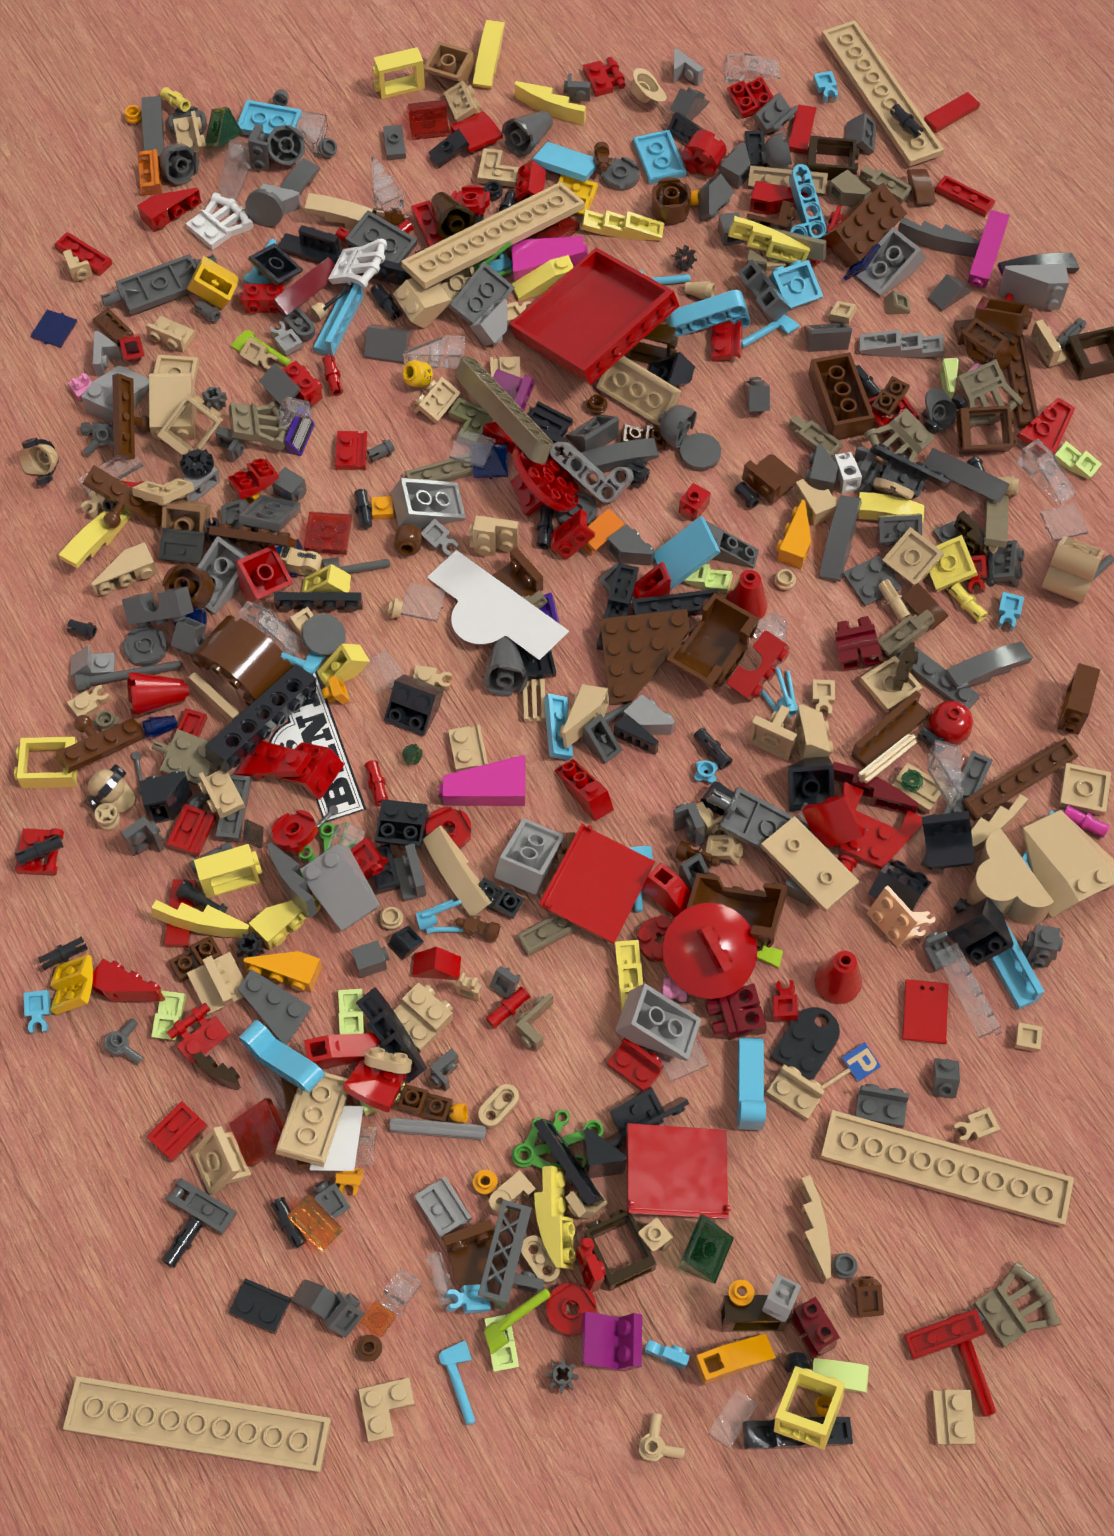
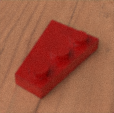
M1057 398L1016 437L1047 456L1052 457L1060 444L1075 407Z
M262 740L256 749L246 757L235 775L254 776L256 779H262L266 775H274L276 778L298 777L312 758L308 753Z

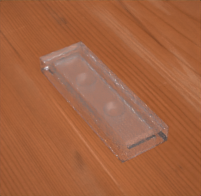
M135 454V459L132 460L116 456L98 468L120 480L143 467V464ZM86 473L83 476L77 478L80 486L88 495L90 492H92V490L82 485L83 481L88 475V473Z

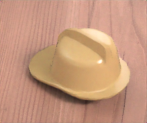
M637 68L633 71L634 79L631 83V91L639 101L647 103L652 99L657 102H664L667 99L665 92L649 71L642 68Z

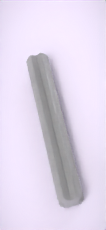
M391 1118L389 1124L390 1131L396 1133L484 1140L486 1137V1126L404 1118Z

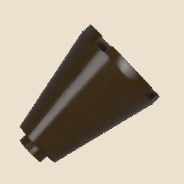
M438 192L432 197L431 205L436 227L442 239H446L475 224L472 211L447 193Z

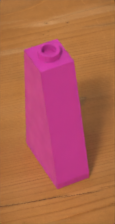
M990 210L968 278V283H971L973 286L987 288L1010 215Z
M583 236L525 239L513 244L514 282L547 261L569 255L574 267L588 255V245L583 244Z
M525 755L443 775V784H439V798H443L444 806H525Z

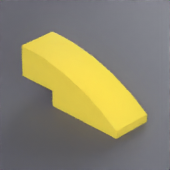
M860 492L859 498H861L862 504L858 513L859 519L878 520V516L921 513L923 526L924 505L901 497Z

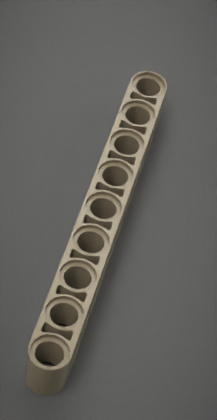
M462 356L455 378L530 460L545 464L553 445L552 440L478 361L471 357Z

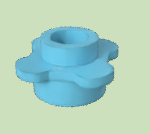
M707 760L698 761L696 763L697 773L694 775L695 780L698 782L704 780L709 783L716 781L715 771L718 770L717 764Z

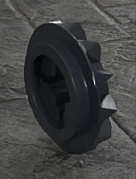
M198 447L193 451L189 449L187 454H182V459L179 461L182 472L191 478L204 477L214 467L212 454H209L206 449L200 450ZM198 459H200V464L196 463L195 465H193V460L197 461Z

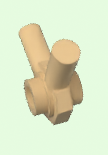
M652 1413L649 1434L640 1439L638 1453L643 1460L657 1462L663 1456L684 1459V1448L665 1445L659 1436L662 1415Z

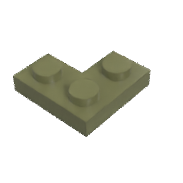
M459 397L449 411L450 418L464 423L457 435V440L475 448L483 437L484 424L491 423L494 420L483 407Z

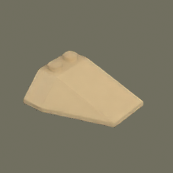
M1062 810L1022 828L1031 870L1054 901L1047 914L1049 918L1069 910L1075 904L1105 889L1107 891L1114 887V859Z

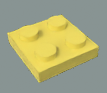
M962 535L936 546L944 552V556L929 572L937 592L978 575Z

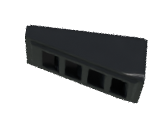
M624 715L614 725V735L654 755L658 752L659 741L628 715Z

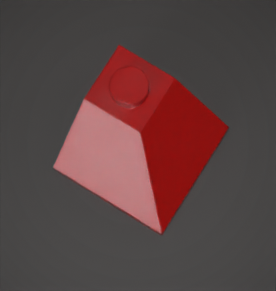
M274 545L236 561L239 587L249 606L273 596L274 592H280L293 584Z

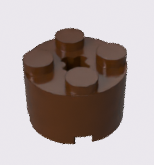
M674 177L663 178L658 181V184L652 189L651 212L657 221L664 224L686 221L690 212L691 189L686 182L683 184L680 182V179Z
M188 564L170 568L163 579L164 591L188 587L193 611H199L205 607L211 600L215 590V583L205 570Z

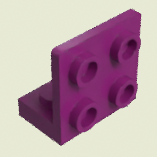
M497 369L493 378L525 411L535 385L533 378L527 375L521 378Z
M584 1312L582 1315V1365L623 1372L642 1367V1314L632 1313L622 1317Z

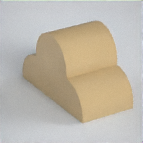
M1064 536L1057 545L1041 588L1083 604L1105 550Z
M1000 827L995 829L988 836L977 861L978 870L968 889V902L974 905L988 897L1003 913V916L1008 914L1016 922L1025 925L1040 923L1047 916L1054 901Z

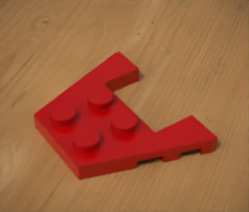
M845 782L842 787V793L847 795L865 835L839 845V852L882 870L922 827V816L908 810L898 830L856 811L864 790Z

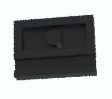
M539 401L528 413V416L542 431L561 437L573 425L572 418Z
M162 528L159 559L194 564L201 562L204 556L206 533Z
M517 644L527 674V681L546 678V676L556 677L557 672L551 650L539 660Z
M245 1278L229 1310V1314L276 1334L292 1299Z

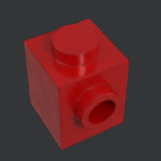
M140 333L119 338L124 360H129V362L142 360L141 357L145 356Z
M692 483L679 500L678 512L687 519L696 520L708 507L711 492Z

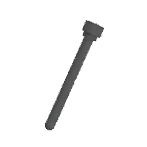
M172 661L90 677L89 674L84 675V673L75 675V682L78 692L87 691V688H91V685L129 678L128 672L156 674L182 668V662Z

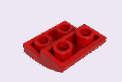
M762 76L747 84L742 80L727 87V91L742 117L752 116L773 97Z
M484 111L450 125L451 133L457 129H460L470 144L465 148L469 152L479 151L480 148L495 144L497 140L503 138L497 125Z
M262 458L247 463V472L238 471L234 475L228 476L229 484L240 500L263 491L279 478V474L270 462Z
M847 795L829 797L823 803L806 805L801 810L812 834L826 848L841 845L865 835Z

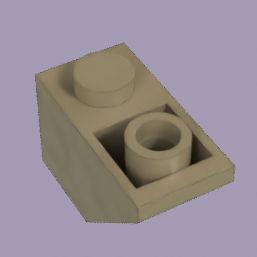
M846 170L830 181L828 195L841 206L853 207L871 189L863 184L856 175Z

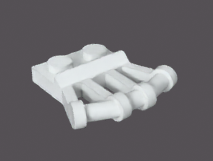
M216 192L213 193L206 209H201V213L186 223L187 229L211 250L217 248L230 237L250 231L254 227L244 207L238 206L237 201L233 198L227 199ZM218 204L224 205V207L212 215ZM232 211L234 212L231 216H229L228 218H226L224 221L219 222L222 218H224L225 216H227L229 213H231ZM241 219V224L232 226Z
M377 239L364 246L343 249L328 280L332 284L348 283L351 285L353 282L366 288L369 284L368 281L374 274H378L380 270L379 265L385 260L384 251L387 249V241ZM364 273L362 277L356 274Z

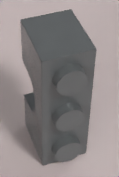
M753 259L737 272L745 285L757 296L756 301L763 311L775 322L791 309L765 270Z
M188 587L174 588L157 593L159 606L155 603L152 592L122 599L128 625L137 624L138 627L150 625V621H155V624L168 622V618H172L173 621L186 619L185 615L194 612Z
M189 617L177 621L171 645L178 648V651L182 653L193 654L205 640L206 625Z

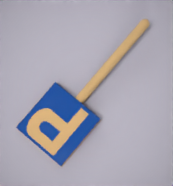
M865 1042L841 1057L848 1068L821 1085L822 1089L824 1090L850 1072L859 1082L881 1067Z

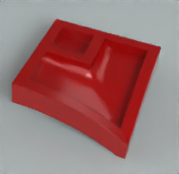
M361 1058L351 1076L344 1083L343 1090L371 1107L390 1113L407 1073L398 1074L369 1067L364 1064V1059Z

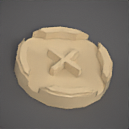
M878 477L873 481L874 488L885 494H894L896 497L911 500L914 496L912 490L895 482Z

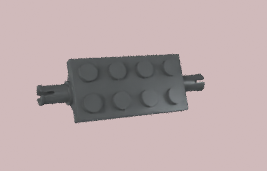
M190 254L115 281L117 290L100 295L102 302L106 308L122 301L125 303L130 315L192 293L187 287L201 259H192ZM214 254L206 256L208 259L217 263Z
M740 787L735 788L731 798L715 788L711 790L708 795L710 797L707 798V802L724 810L719 829L765 854L767 853L760 847L761 843L794 817ZM799 820L812 833L809 825Z

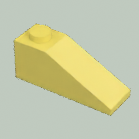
M569 255L549 260L512 283L515 287L513 290L518 301L542 295L573 268Z

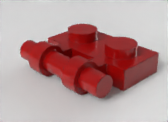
M608 57L606 59L607 65L604 66L601 60L583 65V72L588 82H590L595 97L613 93V86L618 85L619 89H623L626 86L624 75L619 72V65L613 57Z
M206 1003L198 1008L194 1007L190 1011L191 1014L181 1021L177 1020L173 1023V1027L166 1032L171 1039H174L179 1034L183 1038V1041L176 1045V1047L190 1065L195 1062L193 1056L201 1051L203 1054H206L230 1035L216 1016L209 1021L205 1019L204 1015L211 1010ZM197 1021L201 1027L190 1035L186 1029Z
M583 1238L576 1249V1257L581 1267L580 1273L585 1286L593 1293L599 1290L606 1271L603 1262L597 1260L596 1255L592 1253L594 1249L592 1239Z

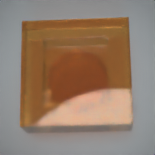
M375 1300L360 1322L382 1338L397 1316Z

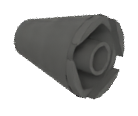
M544 110L507 120L503 124L501 131L502 135H505L506 140L504 143L506 147L516 156H527L550 130L553 120L551 115Z
M507 636L494 642L483 675L484 686L488 687L490 693L498 696H511L512 692L515 691L520 693L527 685V674L517 643Z

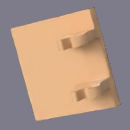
M889 886L883 889L867 912L872 921L877 924L897 948L905 940L914 937L922 938L926 931H917L921 925L931 926L935 922V917L927 919L930 915L928 911L912 912Z

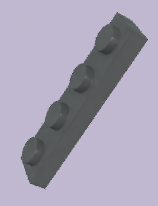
M915 647V651H918L917 665L913 664L911 670L914 676L947 701L960 702L968 709L979 700L980 695L968 686L956 689L946 675V669Z

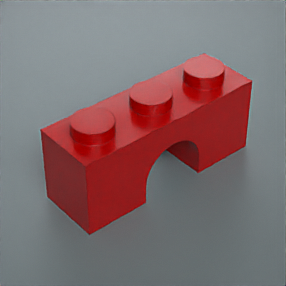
M766 629L752 647L762 656L760 667L756 670L748 671L739 665L726 683L750 702L753 698L757 699L763 691V684L766 680L770 681L776 673V666L779 662L783 663L789 655V646Z

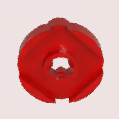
M468 185L461 187L462 191L457 193L455 190L452 193L451 197L468 207L476 215L484 214L486 212L485 209L490 205V193L488 190L485 192L481 186Z
M442 807L435 810L429 816L426 825V836L440 825L444 830L445 826L448 825L455 828L452 830V833L447 834L459 849L470 841L471 821L464 811L460 809L458 811L452 809V807Z
M297 810V814L289 815V813L282 815L272 826V839L279 849L292 851L295 854L300 853L319 833L313 816L303 810Z
M660 915L647 920L638 932L639 950L649 961L654 962L655 960L658 962L662 961L663 963L662 943L659 942L657 944L655 941L658 935L664 936L669 924L673 920L666 915Z
M561 1284L550 1293L551 1296L546 1304L547 1319L550 1325L564 1336L582 1334L583 1313H597L596 1299L593 1293L581 1284ZM566 1304L578 1305L576 1309L577 1314H566Z

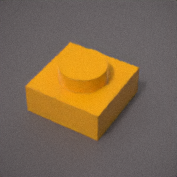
M392 496L372 497L373 520L394 518Z

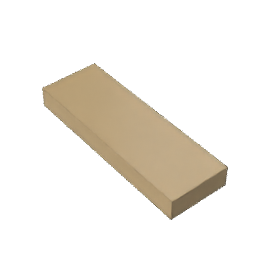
M194 672L189 676L192 688L229 723L239 716V712L197 673Z

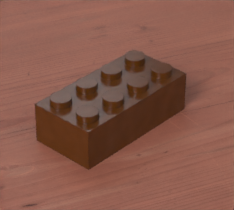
M883 182L872 188L823 237L848 268L861 261L907 213Z
M851 352L811 359L808 375L828 432L836 439L861 435L872 429L874 415Z

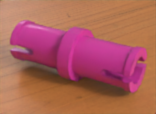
M1069 805L1064 810V813L1083 831L1086 829L1101 838L1105 837L1110 825L1091 817L1092 814H1084Z

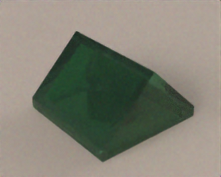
M228 107L211 110L205 139L206 147L204 148L222 147L243 134Z
M700 1214L681 1259L679 1269L716 1284L734 1237L708 1217Z

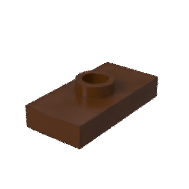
M109 308L92 319L93 323L118 347L121 346L120 337L134 335L133 331Z

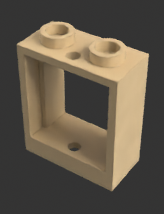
M188 394L157 436L180 454H187L189 449L193 451L198 447L202 450L223 422V419L220 417L221 413L215 408L211 407L209 409L206 407L201 397L196 394L193 396ZM189 403L214 421V424L195 449L170 431Z

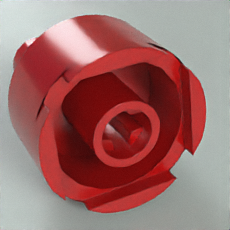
M698 130L692 135L682 151V159L689 173L695 174L697 172L704 176L712 177L727 153L725 143L721 139L718 141L715 138L716 134L707 130Z

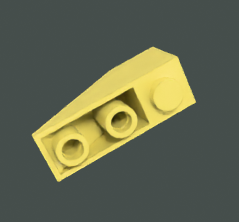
M312 894L311 896H313L314 902L318 912L322 904L317 899V897L314 894ZM291 900L265 908L249 922L251 932H254L258 939L262 938L264 945L271 950L275 946H280L289 933L298 930L308 916Z

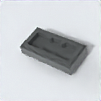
M402 125L383 126L387 160L406 158Z

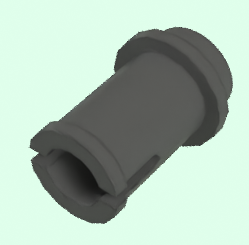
M202 300L196 303V306L200 307V309L195 307V312L206 317L209 322H217L220 319L221 312L217 307H211Z
M383 440V443L368 449L367 454H370L369 458L374 462L387 454L392 455L395 448L390 440Z

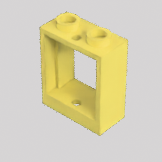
M418 47L374 57L375 66H372V72L376 80H373L375 91L380 93L381 99L425 89L423 59ZM412 67L411 76L390 81L384 80V73Z
M21 738L20 746L16 748V757L19 760L18 767L14 769L15 780H18L21 788L76 787L78 769L67 773L64 768L63 772L27 773L29 751L62 750L77 743L76 738Z
M249 844L194 860L201 886L207 898L260 883L258 875L262 874L256 851L251 852Z
M795 1366L775 1416L774 1432L825 1450L844 1398L845 1383L833 1377L817 1374L810 1369ZM797 1385L833 1398L823 1424L787 1412Z

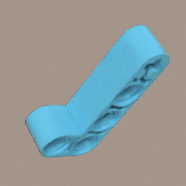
M798 164L789 176V184L801 224L794 226L790 232L822 239L826 233V225L812 176L806 165ZM801 192L807 193L809 198L803 197ZM806 211L813 212L814 216L807 215ZM812 229L817 230L819 235H814Z
M731 290L677 308L667 317L668 325L676 328V337L731 320L732 323L741 321L743 328L750 324L747 305L742 292L739 290Z
M254 1020L239 1036V1040L258 1062L308 1094L325 1076V1073L318 1065L277 1040L258 1020Z
M739 1037L737 1128L740 1130H763L766 1120L763 1038Z

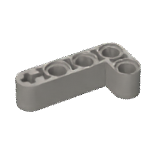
M556 442L550 450L553 459L602 502L616 501L633 481V472L628 467H617L606 476L568 442ZM560 447L564 448V449H563V452H564L566 455H560V453H561ZM577 459L582 464L579 471L574 468V462ZM620 471H624L626 474L624 482H620L618 479ZM592 473L597 476V482L594 485L589 481ZM607 487H610L613 491L610 499L605 496V489Z

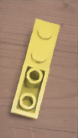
M544 1166L542 1167L543 1192L534 1193L535 1211L540 1235L556 1268L574 1270L575 1251L573 1236L575 1234L573 1218L564 1217L566 1209L564 1199L566 1178L564 1176V1169Z

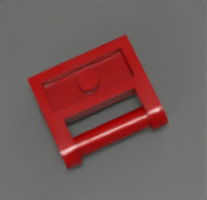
M23 828L19 851L33 846V843L36 841L38 843L56 834L62 840L64 831L58 828L51 830ZM59 849L48 854L47 864L42 865L43 859L40 858L21 867L18 861H16V873L46 876L57 875L58 867L56 862Z

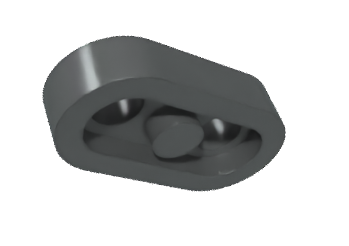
M297 307L286 317L283 315L285 325L292 329L300 340H310L315 336L314 323L300 308Z

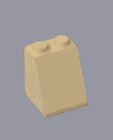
M191 373L149 374V423L153 439L162 440L157 435L188 394L192 396L196 394ZM189 403L170 431L182 440L195 439L197 408Z

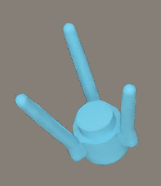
M777 667L775 670L783 697L777 700L778 704L776 706L764 689L761 694L773 711L778 712L781 705L790 708L788 718L796 715L798 709L790 671H786L788 696L780 668Z
M451 899L430 909L417 912L416 917L420 931L426 929L427 934L434 932H463V927H434L435 924H438L436 914L460 905L462 903L461 900Z

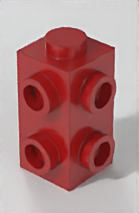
M533 160L523 164L518 170L515 199L519 202L544 190L546 170Z
M274 283L243 284V292L239 294L240 305H244L245 313H282L272 300L285 291L284 284L278 286Z
M295 360L282 369L300 388L295 398L306 409L317 404L323 398L322 384L317 378L314 379L304 365L301 366Z

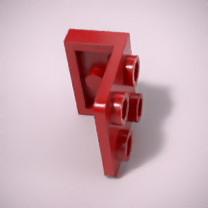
M302 742L295 750L308 753L312 758L300 776L280 777V779L303 785L314 799L321 800L345 764L331 748Z

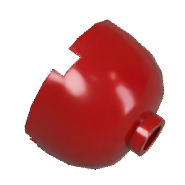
M944 701L938 704L930 713L927 727L940 738H945L946 746H958L970 737L973 728V717L969 709L962 703Z

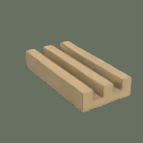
M531 679V682H527L523 690L524 722H546L544 704L545 679H540V681ZM536 687H540L542 716H537ZM527 688H532L533 717H528Z

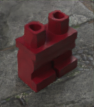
M869 616L860 617L858 619L859 627L850 628L849 621L837 623L835 635L842 672L861 668L859 653H861L864 667L883 663L875 626L871 623Z
M754 983L743 986L728 996L706 1002L709 1017L718 1014L722 1016V1021L712 1023L715 1038L727 1036L728 1040H733L756 1033V1035L766 1033L767 1025Z
M816 1296L793 1309L792 1318H789L798 1336L807 1333V1336L803 1337L801 1341L812 1360L835 1348L840 1336Z

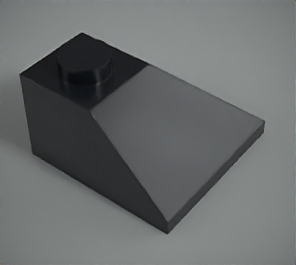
M275 243L248 258L250 263L263 276L277 286L303 271Z
M677 352L651 362L648 371L674 387H679L690 383L695 366L681 352Z
M829 756L805 758L788 766L789 811L802 810L806 805L823 803L827 798L834 797V765Z

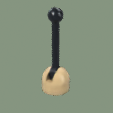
M346 285L342 292L326 304L318 302L311 306L312 314L319 321L327 315V307L347 292H350L353 286Z
M985 545L983 552L988 555L989 578L986 583L987 586L993 587L995 580L993 579L992 554L998 550V547Z

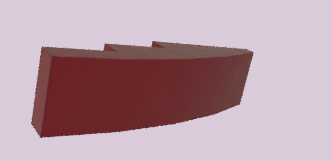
M328 257L272 301L286 317L330 283L328 278L335 264Z
M833 762L834 780L843 783L847 782L864 790L862 796L871 798L870 806L901 814H906L908 810L916 813L918 802L900 789L879 777H874L868 783H861L858 773L862 770Z

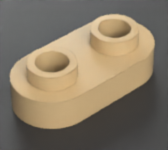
M373 1047L365 1052L364 1064L393 1073L406 1074L411 1071L412 1060L404 1053L392 1054L385 1052L383 1048Z
M510 1084L499 1086L480 1107L478 1112L480 1123L486 1126V1128L499 1126L519 1102L518 1090ZM504 1096L512 1098L509 1102L503 1101ZM492 1113L495 1115V1118L489 1120L486 1116Z
M538 1236L525 1238L521 1255L536 1275V1278L544 1279L545 1284L555 1282L560 1275V1268H556L544 1246L543 1240ZM531 1247H536L538 1249V1252L536 1254L529 1253V1249ZM548 1267L552 1270V1273L545 1275L543 1269Z

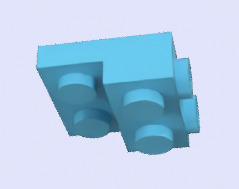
M797 260L786 268L783 266L777 267L772 270V274L769 276L791 309L823 298L809 260L803 262Z

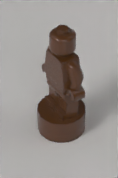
M598 142L594 146L595 156L593 161L600 167L602 172H605L608 169L607 166L611 165L612 157H608L610 154L608 144Z
M391 207V211H384L382 208H374L372 210V213L394 226L400 225L406 219L410 220L407 214H402L401 210Z
M680 842L676 852L677 859L686 861V859L693 857L697 853H701L707 867L710 864L714 867L720 866L719 858H712L711 854L703 851L701 848L699 850L692 849L690 843Z
M472 915L467 916L465 920L460 917L455 919L454 923H456V926L463 927V932L472 936V938L479 934L485 936L487 940L496 942L501 924L480 921L481 916Z

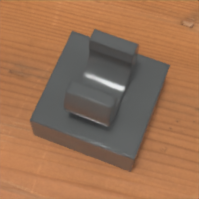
M500 966L495 971L489 987L508 999L515 992L521 976L519 974L517 976L512 974L509 967L504 968Z

